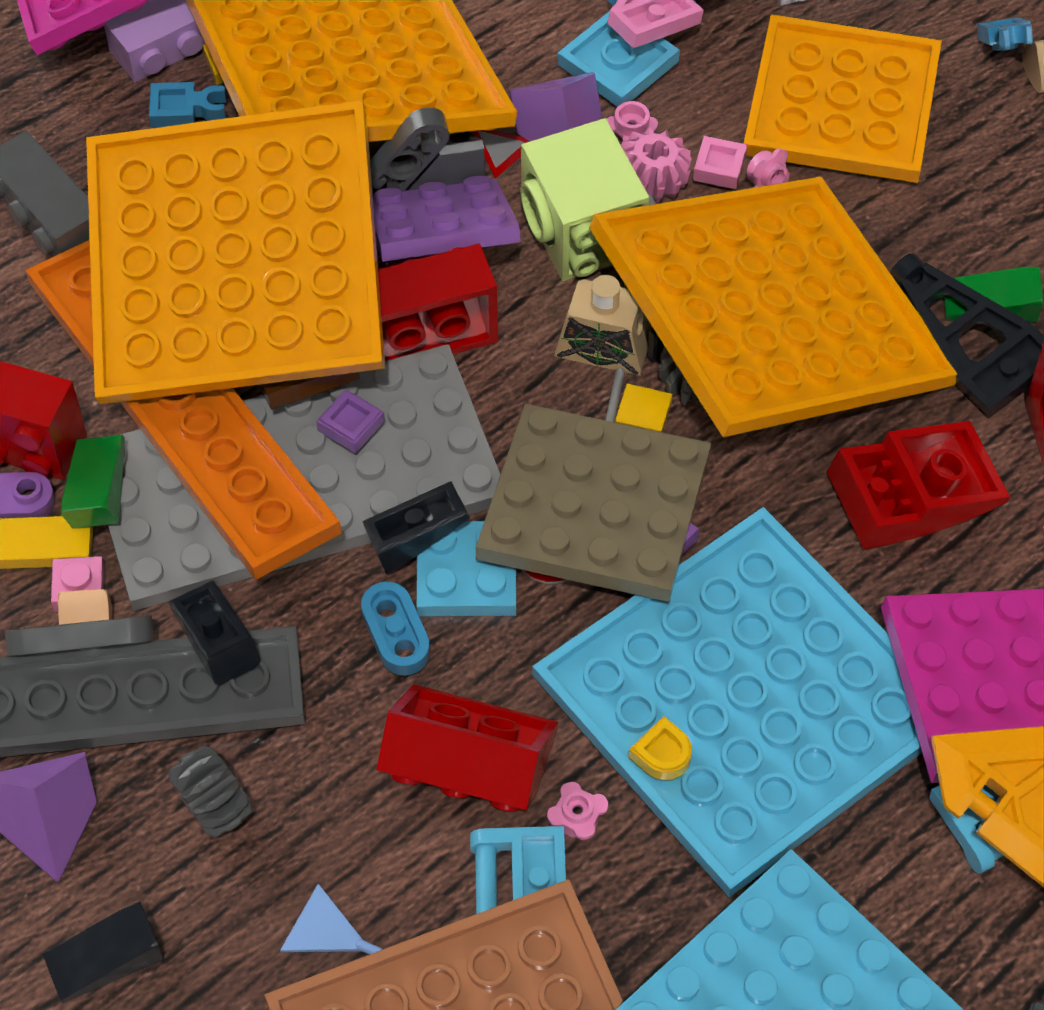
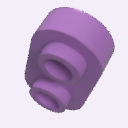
M35 472L0 473V518L47 517L52 512L55 506V496L51 483L45 476ZM24 491H34L30 495H21Z

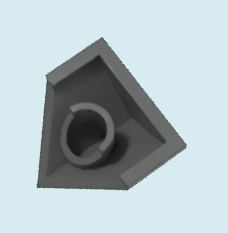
M474 134L449 137L446 145L405 191L419 189L420 185L428 182H442L446 185L463 183L466 178L471 176H485L483 140Z

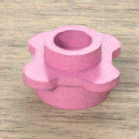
M636 101L620 104L615 110V115L607 118L613 132L619 135L623 142L628 140L632 131L644 135L648 127L654 133L658 129L656 118L650 117L648 108Z
M782 148L776 149L773 153L770 151L757 153L748 165V180L755 187L788 182L790 173L785 163L788 153Z
M576 782L565 783L560 789L561 798L557 805L549 808L547 812L548 822L551 826H564V833L568 836L577 837L581 840L589 839L595 834L599 816L607 812L608 801L602 794L592 795L583 791ZM575 807H580L583 810V812L581 814H575L573 812V809Z

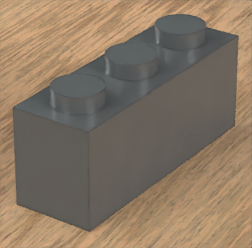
M27 130L0 145V198L7 204V210L16 225L20 228L26 226L31 231L32 238L38 249L45 256L51 253L54 257L89 240L88 196Z

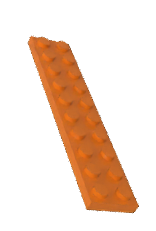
M89 239L25 271L29 284L94 368ZM233 388L120 402L255 580L342 534L339 519Z

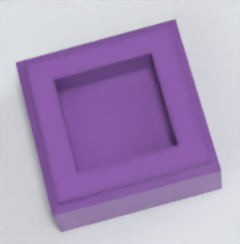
M345 389L319 417L316 423L319 432L356 454L384 423L385 419L382 410Z

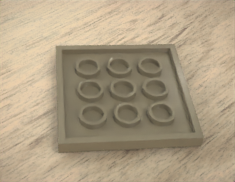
M525 404L476 545L475 559L670 602L690 523L692 522L710 457L711 443Z

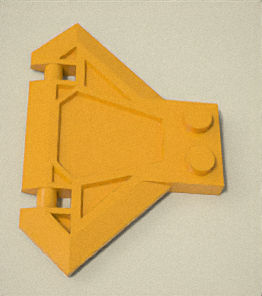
M1044 726L933 735L931 741L944 808L958 819L967 808L971 809L983 819L976 834L1044 888ZM984 785L999 795L996 802L981 791Z

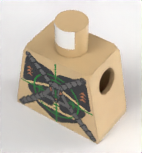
M601 275L593 281L579 280L555 350V357L612 370L622 368L625 373L640 376L649 346V331L651 330L649 321L630 291L626 288H621L619 281L615 277Z

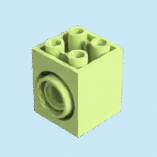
M603 118L521 144L520 194L525 217L535 238L540 243H543L562 282L575 277H585L597 270L612 266L613 264L589 228L594 214L649 205V195L607 119Z

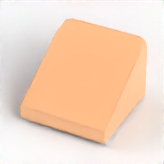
M105 589L59 592V625L113 619V606L109 592Z

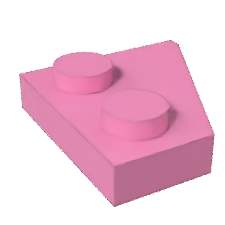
M618 0L610 9L607 24L630 46L636 48L701 24L704 10L694 0Z

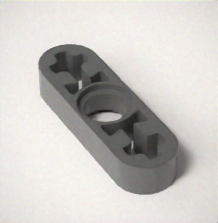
M427 107L412 112L399 126L393 138L387 140L370 160L372 195L384 188H398L401 191H405L449 140V131L445 115L441 110ZM401 155L413 156L405 161H392L395 157Z
M152 615L6 630L7 656L154 641Z

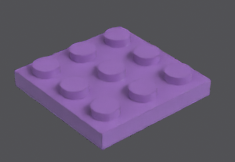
M471 176L459 184L446 185L442 182H428L420 185L419 189L401 191L398 188H384L372 195L376 245L382 262L440 254L456 247H467L479 243L481 247L521 242L519 223L496 178Z

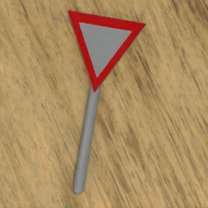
M497 130L468 131L483 140L484 160L493 179L496 178L497 180L521 160V144L530 142L524 137Z

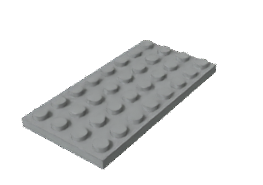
M449 344L385 361V369L359 372L360 379L273 409L269 407L263 395L243 400L339 519L342 534L276 570L371 543L362 521L452 481L469 515L489 509L501 474ZM345 389L384 412V423L356 454L317 430L316 421ZM141 429L124 433L125 444L119 523L109 524L108 528L132 610L136 611L168 602L212 580L220 587L253 577Z

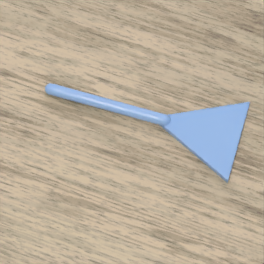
M318 884L280 952L362 951L370 955L383 949L363 940Z

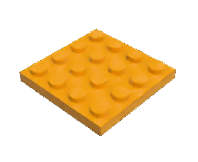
M771 14L743 143L747 145L746 156L754 157L761 151L773 153L776 149L782 148L788 153L786 162L918 183L942 40Z

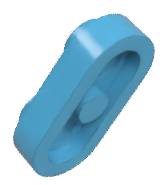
M380 582L369 587L361 600L362 617L382 664L388 671L397 675L406 676L419 672L426 666L430 657L429 638L409 593L404 587L394 582ZM386 609L395 612L389 617L379 615L381 611ZM405 649L413 652V654L408 657H400L397 655L399 651Z

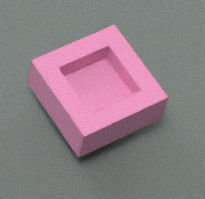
M704 136L694 167L693 181L737 189L746 159L747 145Z
M102 556L53 559L51 603L54 612H58L59 592L104 589L105 565Z

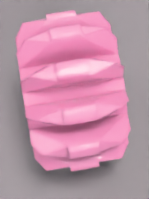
M648 127L644 135L632 131L628 140L622 142L621 147L647 194H652L657 204L663 198V195L675 199L680 189L685 188L691 171L689 169L692 159L690 156L691 151L684 148L682 138L671 139L667 129L663 133L657 134Z

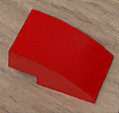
M971 421L888 431L882 443L839 449L827 470L831 483L864 550L908 541L944 530L1007 503L1010 498Z

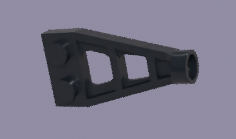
M914 253L905 255L892 267L890 274L920 314L944 356L957 372V386L989 418L1031 386L1044 342V335L1034 325L928 263H924ZM944 295L952 296L968 309L948 326H944L930 309V306ZM980 323L1001 333L1006 341L979 362H975L966 355L959 343V337L974 325Z

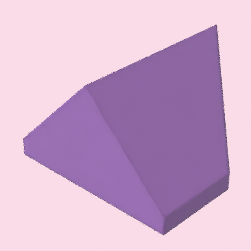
M594 72L509 89L510 100L517 110L516 133L528 141L600 120L602 117Z
M85 752L0 772V833L59 883L97 803Z

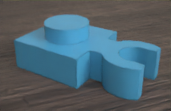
M1015 17L977 23L978 40L992 45V50L1018 48V43L1033 44L1031 22L1023 18Z
M194 82L150 83L149 120L151 128L195 123V117H203L208 121L225 119L224 104H214L226 103L225 87L213 85L206 87L202 91H196Z

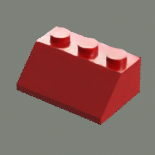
M480 243L467 247H456L444 253L421 259H410L398 265L378 269L385 361L449 344L452 354L498 342L497 284Z
M413 684L387 713L376 770L389 773L390 777L399 783L415 785L422 782L440 787V791L443 794L451 797L467 798L471 795L489 800L491 806L499 810H527L538 792L559 722Z

